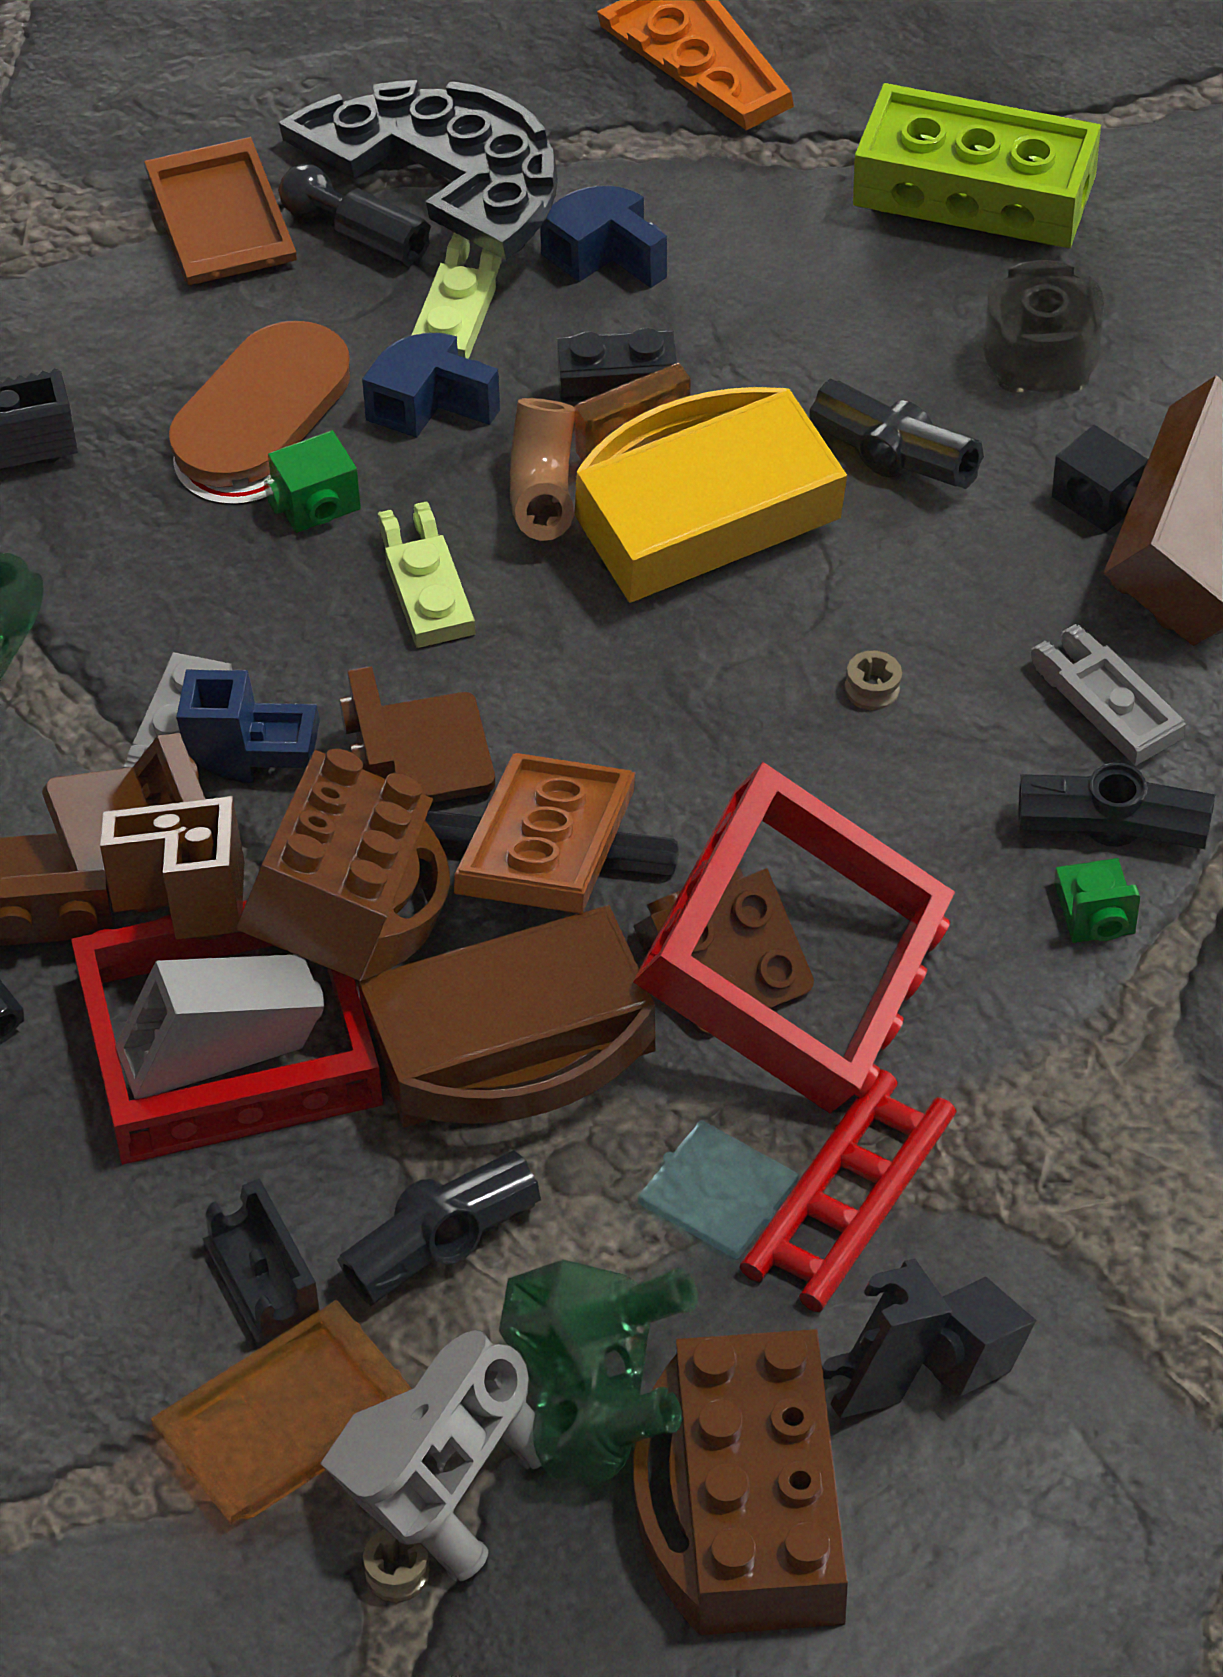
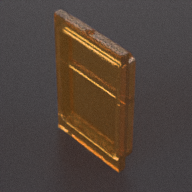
M335 1300L153 1416L151 1422L155 1430L186 1467L187 1473L194 1477L229 1523L232 1524L240 1518L248 1519L257 1516L324 1472L326 1469L320 1463L355 1413L407 1392L412 1388L403 1379L400 1371L392 1366L364 1333L360 1324L354 1321L342 1305Z

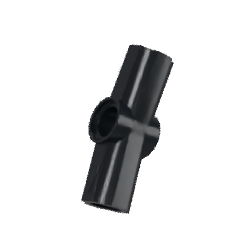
M830 378L818 390L817 397L809 410V419L814 426L858 448L864 463L873 472L883 477H895L903 469L955 487L967 489L976 480L980 463L984 458L982 441L933 425L926 412L916 404L900 400L889 407L839 380L834 381Z
M1125 763L1102 765L1093 772L1092 776L1020 774L1018 827L1020 830L1088 832L1089 836L1096 842L1106 846L1120 847L1130 844L1137 837L1205 849L1216 794L1146 782L1139 770Z
M514 1150L444 1185L433 1179L419 1180L411 1184L401 1194L395 1206L394 1217L340 1254L337 1261L345 1277L353 1285L358 1295L367 1304L372 1306L433 1261L447 1265L455 1264L465 1259L476 1248L480 1241L481 1233L535 1207V1203L541 1201L538 1181L531 1173L527 1161Z

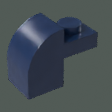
M593 186L574 191L552 205L549 214L540 227L541 255L578 282H581L611 261H614L650 288L667 278V235L654 223L644 220V197L634 191L616 186Z
M422 333L400 339L388 346L378 356L362 378L366 421L416 438L438 408L488 425L493 422L500 411L498 369L476 360L458 356L457 336L450 334Z
M186 669L176 719L186 751L197 764L220 777L246 783H254L256 767H307L315 750L320 723L317 704L255 703L248 670Z

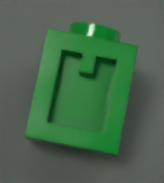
M1119 858L1056 867L1054 884L1072 943L1090 940L1109 941L1123 935L1136 933L1140 895L1136 885H1127Z

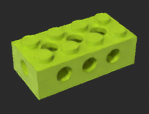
M884 83L855 153L853 206L1071 249L1096 177L1101 124Z

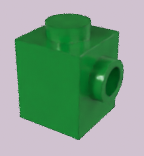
M333 430L268 453L271 478L264 481L268 502L275 514L282 512L285 514L296 533L319 524L328 523L333 519L361 509L357 467Z

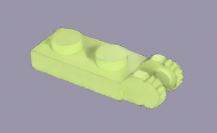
M453 233L447 247L445 263H440L412 335L444 333L457 336L458 356L469 359L496 290L495 278L502 258L483 248L479 269L464 267L470 251L469 240Z
M429 503L414 504L413 520L421 540L402 544L397 518L394 517L393 511L378 512L381 537L385 544L386 564L416 648L475 635L473 614L444 536L438 535L435 518Z

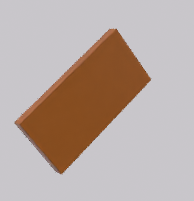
M513 754L455 872L454 894L583 914L634 793L635 772L527 754Z

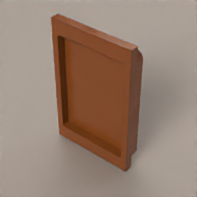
M251 137L144 161L151 183L152 194L182 276L188 285L297 260L296 250Z

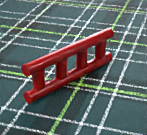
M880 1069L869 1091L862 1098L857 1096L740 1264L742 1273L751 1280L760 1282L771 1267L775 1265L808 1282L799 1295L800 1301L810 1310L821 1312L956 1115L954 1105L944 1098L936 1097L925 1113L911 1108L890 1097L896 1089L898 1082L891 1073ZM874 1119L908 1135L892 1161L857 1145ZM841 1167L875 1183L858 1210L823 1193ZM807 1215L842 1232L824 1259L789 1242Z

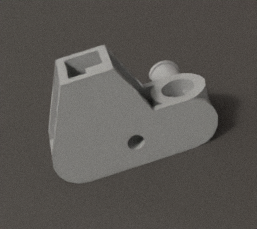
M474 1330L466 1332L448 1343L434 1358L414 1389L355 1413L320 1464L368 1515L400 1543L407 1545L421 1543L444 1567L452 1580L456 1581L458 1578L459 1581H464L472 1577L484 1565L488 1557V1549L454 1515L453 1510L499 1439L501 1438L519 1458L524 1468L528 1469L531 1467L535 1469L544 1465L552 1458L560 1445V1438L553 1430L546 1426L526 1403L529 1377L526 1364L520 1354L510 1346L493 1344L483 1332ZM457 1451L465 1462L452 1471L443 1472L447 1460Z

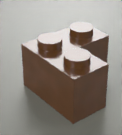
M233 796L103 812L100 850L113 912L127 910L152 912L169 905L176 940L188 938L213 940L229 933L241 932L236 930L243 910L245 861Z

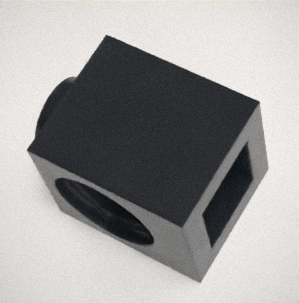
M1093 425L1055 456L1051 497L1104 532H1108L1126 517L1148 459L1098 426Z

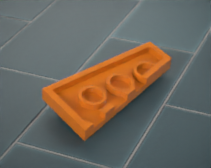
M619 0L597 11L600 26L745 130L794 107L791 90L719 0Z

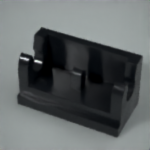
M260 1178L242 1185L240 1199L243 1205L235 1213L225 1216L216 1201L208 1206L205 1218L209 1236L202 1238L204 1248L258 1350L321 1323L316 1282Z
M916 1259L904 1261L898 1269L880 1272L872 1276L864 1290V1294L866 1296H878L880 1293H883L851 1352L830 1357L822 1366L824 1380H830L837 1375L846 1376L851 1379L848 1387L835 1394L830 1403L839 1418L901 1403L953 1312Z

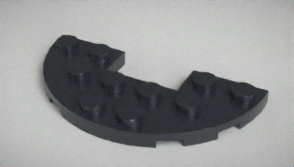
M418 80L373 85L374 94L343 102L341 95L336 94L313 103L279 122L283 141L354 179L371 170L377 163L396 151L453 181L426 200L429 219L505 260L522 250L525 244L538 231L549 214L556 196L558 183L554 151L547 140L543 125L521 104L507 96L479 86L450 81L446 90L419 89Z

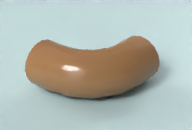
M536 398L519 399L517 403L510 461V503L513 516L520 530L529 538L546 541L563 535L570 527L574 517V505L568 491V473L576 408L566 403Z

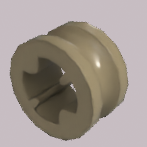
M864 651L856 654L849 661L844 688L846 697L852 704L862 709L879 710L890 706L897 699L900 692L899 685L902 679V669L894 657L880 651ZM870 675L883 678V683L880 679H877L876 684H870L863 681V679L865 678L866 681H870Z
M383 1529L373 1535L365 1546L363 1561L366 1581L374 1595L385 1601L397 1603L414 1598L426 1587L430 1576L427 1549L421 1543L409 1545L400 1543L386 1529ZM399 1554L408 1556L409 1568L399 1567L394 1575L385 1573L384 1561L394 1563Z

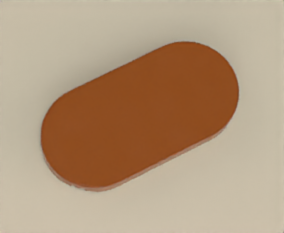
M285 321L271 324L248 336L174 417L170 426L169 438L171 451L174 454L175 463L180 471L198 483L213 487H233V480H241L247 477L249 484L270 474L268 453L300 442L346 390L350 381V357L343 339L325 326L306 321Z

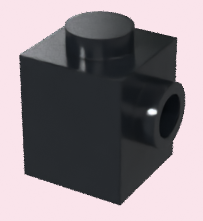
M987 1277L943 1296L953 1312L923 1362L938 1381L950 1387L960 1397L1011 1372L1037 1321Z

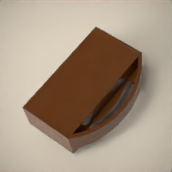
M1217 375L1169 406L1103 573L1110 578L1112 585L1119 592L1131 595L1155 615L1156 620L1162 627L1167 630H1174L1192 646L1208 637L1223 632V380Z
M330 749L326 754L314 750L261 865L236 930L361 981L400 964L418 951L426 942L448 895L450 869L438 838L425 821L433 798L422 794V786L416 780L398 773L389 774L385 779L362 769V761L353 753L343 749ZM418 882L424 891L427 905L411 918L400 917L397 913L408 903Z
M610 905L390 969L361 981L358 980L360 1001L378 1065L403 1128L429 1120L465 1124L497 1123L544 1114L572 1104L597 1091L615 1079L639 1056L656 1051L655 1004L650 993L633 983L639 968Z
M818 1329L676 1339V1354L655 1383L643 1409L633 1456L634 1505L637 1524L646 1555L657 1579L672 1603L699 1635L845 1625L848 1580ZM665 1414L673 1415L677 1419L672 1436L669 1466L673 1508L679 1527L689 1546L686 1551L681 1553L673 1552L666 1543L652 1506L648 1483V1460L651 1440L662 1416Z

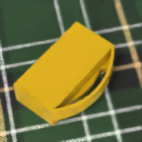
M749 387L711 391L684 397L649 410L623 424L598 444L577 470L574 515L628 602L631 603L841 519L847 474L790 389Z

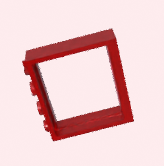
M762 762L732 794L633 983L828 1113H832L854 1094L862 1098L875 1082L880 1067L873 1062L879 1050H884L892 1042L903 1024L904 1017L897 1012L903 1000L907 1001L917 991L926 976L927 968L921 962L926 952L932 951L948 930L950 920L944 917V914L955 892ZM761 821L910 920L844 1057L691 956Z
M246 900V901H243V910H244V907H245V905H246L247 900ZM171 915L163 916L155 921L114 930L104 929L91 935L71 939L122 1165L383 1106L379 1065L355 980L328 968L350 1051L129 1101L102 983L150 973L156 961L219 958L273 945L243 932L229 933L213 940H201L198 938L176 940ZM363 1080V1082L346 1085V1083ZM145 1128H148V1129H149L148 1131H143V1132H139V1133H134V1134H130V1133H129V1132H132V1131L141 1130V1129H145Z

